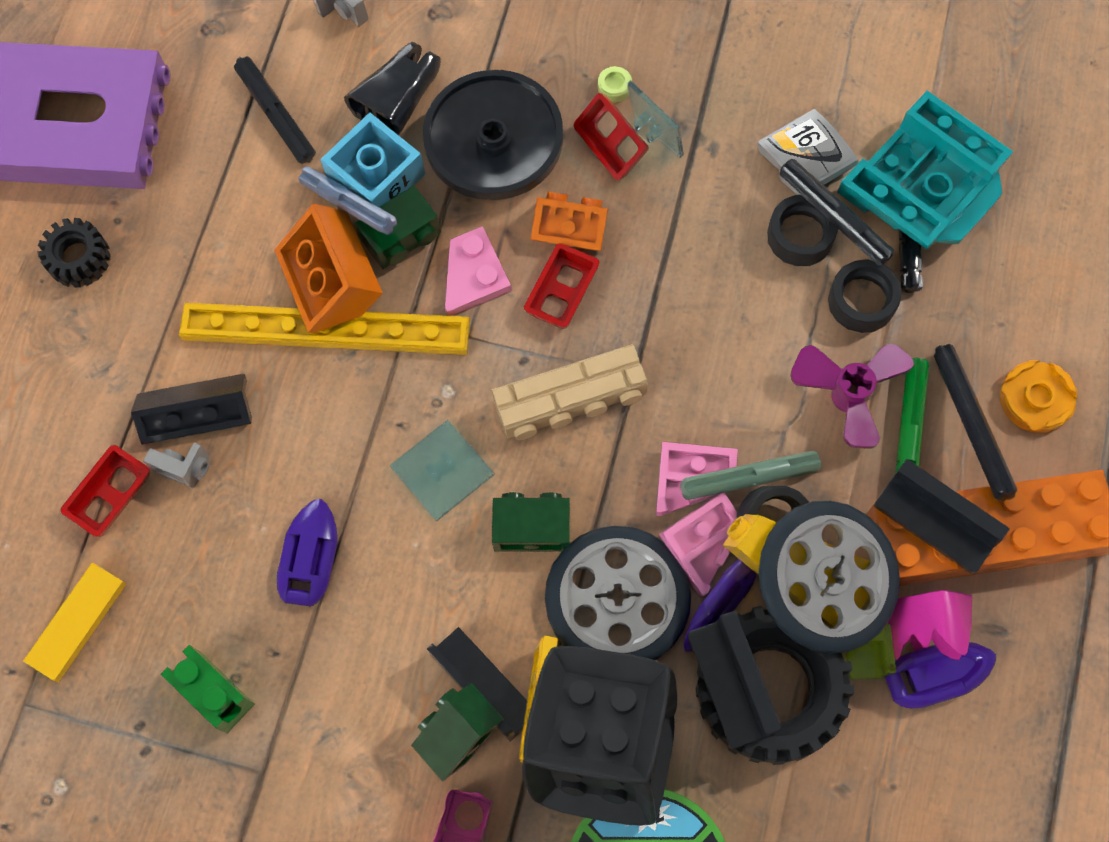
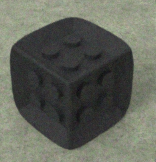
M577 646L551 648L540 671L524 739L522 774L530 797L536 803L549 809L579 817L625 825L641 826L654 824L663 800L674 740L677 685L673 670L658 661L625 653Z

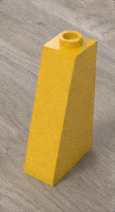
M745 514L740 516L730 525L727 531L729 537L722 546L759 575L761 551L769 532L777 522L761 515ZM793 543L789 550V556L795 564L802 565L806 559L805 548L799 543ZM825 543L829 547H834L833 545ZM854 555V562L857 567L865 570L870 561ZM827 569L823 572L828 576L827 584L836 582V579L832 577L833 569ZM794 583L789 589V598L797 606H801L804 603L806 592L802 585ZM861 587L855 591L854 602L859 609L863 607L870 597L868 592ZM827 605L824 607L821 614L822 622L831 629L837 624L838 614L832 606Z

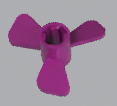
M888 344L883 346L867 365L851 363L841 369L818 348L808 345L800 350L792 367L790 377L797 386L832 390L831 398L834 405L839 410L846 412L843 433L846 444L852 448L872 449L879 443L880 436L867 407V402L877 383L909 372L913 366V359L899 346ZM851 384L859 387L856 394L848 391Z

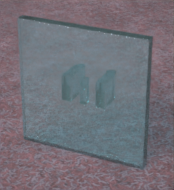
M630 80L627 83L633 114L637 117L634 121L635 130L639 131L646 125L651 130L646 133L648 143L659 138L681 158L684 152L680 126Z
M448 420L390 465L436 522L494 476V472Z

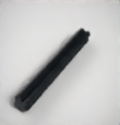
M951 344L939 345L935 348V361L993 495L998 501L1011 500L1016 495L1017 486L957 352Z

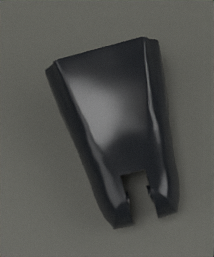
M412 41L402 47L382 67L345 95L344 101L356 118L362 120L367 114L371 113L397 135H400L421 97L436 78L440 69L441 58L429 51L419 60L422 48L419 44Z

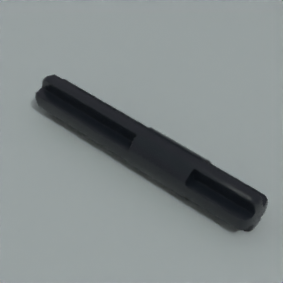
M249 56L237 58L234 70L296 160L301 164L310 163L316 151L253 60Z
M789 159L781 167L780 176L877 265L882 266L891 259L894 253L893 248L795 159Z

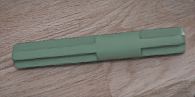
M809 451L686 477L680 482V489L684 499L692 500L816 473L822 464L819 454L815 451Z

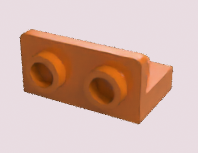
M547 192L546 198L537 197L531 240L554 244L562 243L567 246L602 251L606 221L610 210L602 207L603 200L582 197L581 204L567 202L568 195Z

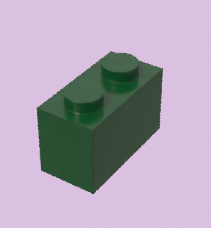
M414 185L379 207L396 218L397 224L393 227L391 234L386 235L383 232H379L361 220L355 222L359 238L382 269L402 262L409 252L419 246L430 244L441 233L437 214Z
M516 492L504 493L502 498H493L492 546L494 552H562L563 549L570 548V498H562V494L553 492L542 493L540 498H524V494Z
M472 683L459 692L452 688L445 693L436 703L439 710L431 713L419 724L418 729L421 733L411 744L442 782L465 766L504 720Z

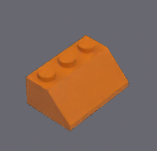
M313 203L274 249L308 333H316L363 316L383 294L346 211Z

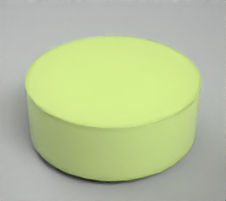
M614 66L606 68L600 73L598 77L599 93L606 95L613 103L621 102L630 95L632 78L627 70Z

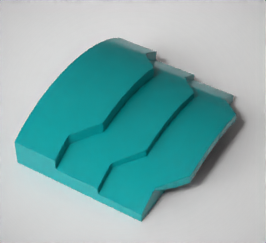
M927 90L906 112L899 129L869 161L863 158L841 181L837 193L864 213L871 211L895 230L900 229L925 249H928L935 242L959 244L1001 197L1002 185L999 170L1014 151Z

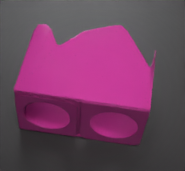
M939 590L898 598L893 614L888 621L894 659L898 660L901 656L902 648L906 646L907 642L910 641L916 651L929 647L931 640L942 654L951 659L960 660L962 655L965 656L968 652L972 628V595Z
M450 790L445 799V810L433 842H483L494 803L480 793ZM465 801L476 802L483 810L482 823L474 830L460 828L455 820L457 807Z

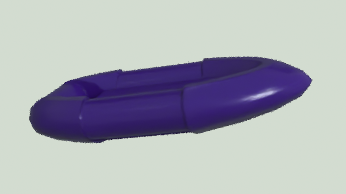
M322 499L313 500L302 508L285 534L277 571V591L282 601L286 604L314 606L324 596L329 585L338 535L333 513ZM292 580L311 583L310 591L291 588Z
M740 559L734 562L722 574L720 580L698 607L685 636V652L693 651L688 639L690 631L715 623L721 615L734 611L750 591L757 573Z
M969 642L967 654L965 656L962 655L960 660H954L942 654L936 645L906 653L900 656L898 660L892 661L886 668L884 678L896 704L909 709L925 708L966 695L980 686L995 666L996 654L987 647ZM900 673H906L913 694L908 695Z

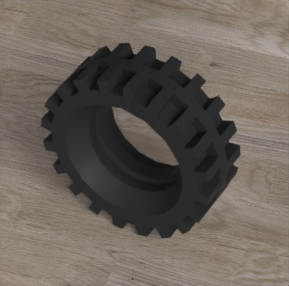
M762 606L753 607L751 612L743 615L737 614L752 654L758 651L777 650L789 654L799 662L808 679L809 694L806 705L798 716L787 722H781L782 729L777 734L731 749L698 666L697 686L695 689L696 697L699 698L701 706L700 714L703 720H707L712 729L711 734L716 740L720 738L729 747L728 750L735 755L739 753L750 758L749 761L770 762L773 765H782L795 760L799 761L821 749L827 742L833 739L840 731L839 728L842 722L848 718L851 710L848 708L849 700L854 694V685L850 684L849 672L852 671L851 662H845L842 653L828 654L813 651L794 642L777 626L767 609H763Z

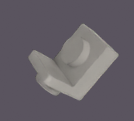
M313 0L321 17H325L336 9L341 17L345 20L350 18L358 27L369 19L364 0Z
M194 443L186 458L170 449H165L161 453L150 448L143 462L155 473L194 488L197 480H201L208 471L210 455L201 445Z

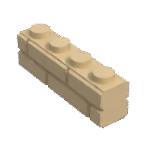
M631 344L492 389V394L506 438L515 437L516 440H525L534 436L537 433L536 429L549 425L553 429L561 428L570 424L573 417L585 413L587 417H595L606 412L607 406L619 402L623 406L637 403L643 398L642 395L647 393L648 383L635 347Z

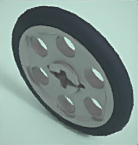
M829 500L812 501L795 507L780 518L769 532L761 551L759 565L760 590L767 611L777 626L794 642L813 651L828 654L844 653L866 645L879 635L888 623L898 600L900 585L899 568L890 541L882 529L869 516L848 504ZM826 525L834 527L838 533V542L833 548L827 546L822 539V530ZM793 543H799L805 548L806 559L802 565L795 564L789 556V550ZM859 547L865 549L870 557V563L865 570L857 567L854 562V553ZM824 570H834L832 577L836 579L835 583H826L828 576L823 573ZM794 583L802 585L806 592V599L801 606L793 604L789 598V589ZM859 587L864 588L870 596L869 606L865 610L859 609L854 602V593ZM827 605L832 606L838 614L837 624L832 629L825 626L821 618L822 611Z
M609 526L596 528L580 535L570 543V548L562 550L554 561L546 581L545 605L551 627L556 637L564 646L594 648L657 660L674 646L685 629L690 615L691 590L687 574L663 541L651 533L634 527ZM614 549L623 551L628 559L625 566L619 569L608 566L605 556L609 551ZM646 567H654L660 572L662 576L661 581L656 586L648 587L641 582L639 578L640 572ZM580 569L590 570L595 576L594 584L587 589L578 588L573 582V575ZM614 588H621L622 594L629 595V598L623 599L622 606H615L613 599H607V595L613 594ZM647 605H657L660 607L664 615L663 620L657 625H649L644 622L641 617L644 607ZM589 607L595 611L597 619L592 626L581 627L575 622L574 614L579 608ZM616 625H624L631 633L630 641L622 646L613 644L608 636L610 629Z

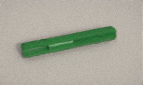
M918 357L912 358L913 366L905 376L895 474L906 459L918 467L920 464L929 362Z

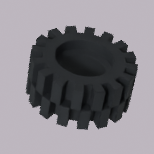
M68 218L62 219L63 226L61 227L56 222L53 223L51 227L54 231L52 233L47 230L44 231L42 235L46 241L39 240L38 247L42 251H37L41 264L57 282L60 281L62 285L69 287L71 283L74 288L81 287L80 281L82 280L87 286L92 284L90 277L93 275L97 279L102 277L103 275L99 272V269L107 270L109 265L105 259L110 260L111 254L107 250L110 249L108 243L97 228L87 220L83 223L80 218H74L73 224ZM76 243L86 244V252L80 259L71 263L63 261L62 256L68 247Z

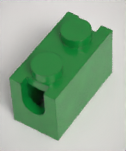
M188 645L182 651L187 658L180 661L174 670L167 667L160 675L216 729L228 734L255 703L202 652ZM234 702L236 704L234 709L225 717H221L220 715Z

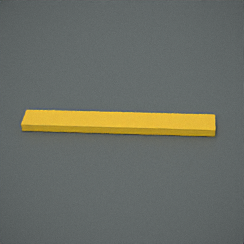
M184 302L179 337L185 341L467 355L470 317L365 312L363 316L316 333H308L298 308Z

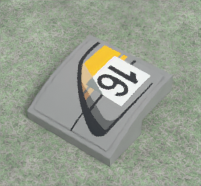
M815 109L757 142L759 153L779 170V175L781 167L789 159H795L823 185L858 164L857 157L846 141ZM780 176V180L788 188H790L796 195H801L784 178Z

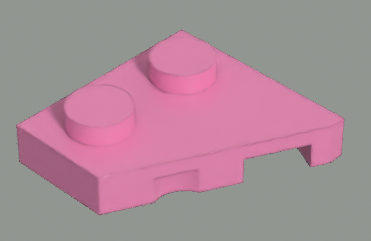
M483 226L450 239L445 302L448 316L456 315L512 291L511 284Z
M662 442L656 516L669 514L718 495L714 494L686 500L682 495L680 482L686 477L737 467L738 449Z
M725 492L719 493L659 534L665 545L684 569L690 584L698 596H704L709 592L711 588L709 585L718 568L723 566L729 555V550L722 545L729 537L727 531L730 525L737 519V511Z

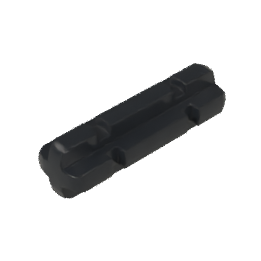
M898 229L899 240L902 241L899 244L900 271L904 272L900 276L901 288L908 293L920 291L923 287V276L919 275L922 272L921 245Z

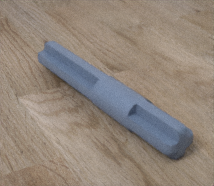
M308 166L302 169V174L298 176L299 182L377 231L383 232L386 235L393 232V227L397 224L396 218L319 171Z

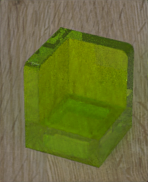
M890 624L885 625L880 634L866 645L846 652L847 661H850L852 671L849 672L851 680L882 679L884 676L896 673Z

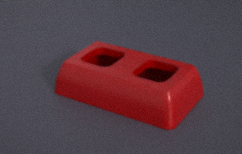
M602 93L596 94L573 124L574 129L616 180L627 176L649 150V146L614 103ZM609 111L616 119L617 126L606 138L598 129V122ZM630 136L637 145L638 150L628 162H625L618 153V147Z
M562 243L557 244L524 305L526 313L560 329H566L599 267V260ZM568 266L582 272L583 277L577 287L572 288L557 281V277L563 267ZM548 296H554L567 302L568 306L561 317H554L541 310Z
M111 445L61 507V513L95 537L105 535L149 478V467L117 445ZM119 468H125L136 476L134 483L124 493L119 492L109 484L110 479ZM98 497L112 505V511L101 523L95 522L86 515V509Z

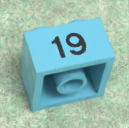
M371 113L367 114L320 159L327 177L344 185L377 207L412 187L425 175L421 153Z

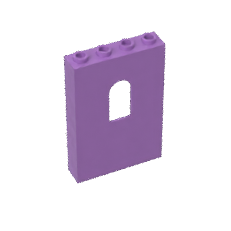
M0 42V181L145 189L147 176H151L153 172V160L151 157L153 146H156L159 140L158 118L159 115L164 113V86H168L170 81L169 67L164 64L159 52L154 50ZM42 91L96 94L101 96L106 103L103 115L93 122L36 120Z

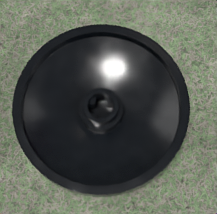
M483 70L458 78L436 96L425 116L423 142L433 171L447 186L472 198L503 200L530 191L544 181L551 173L562 151L563 122L555 100L536 81L512 71Z

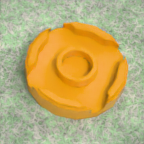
M1029 360L1018 364L1004 378L1000 388V404L1007 418L1017 427L1031 433H1048L1059 429L1073 416L1076 409V399L1078 398L1077 388L1071 376L1060 366L1051 362L1047 364L1039 362L1040 360Z

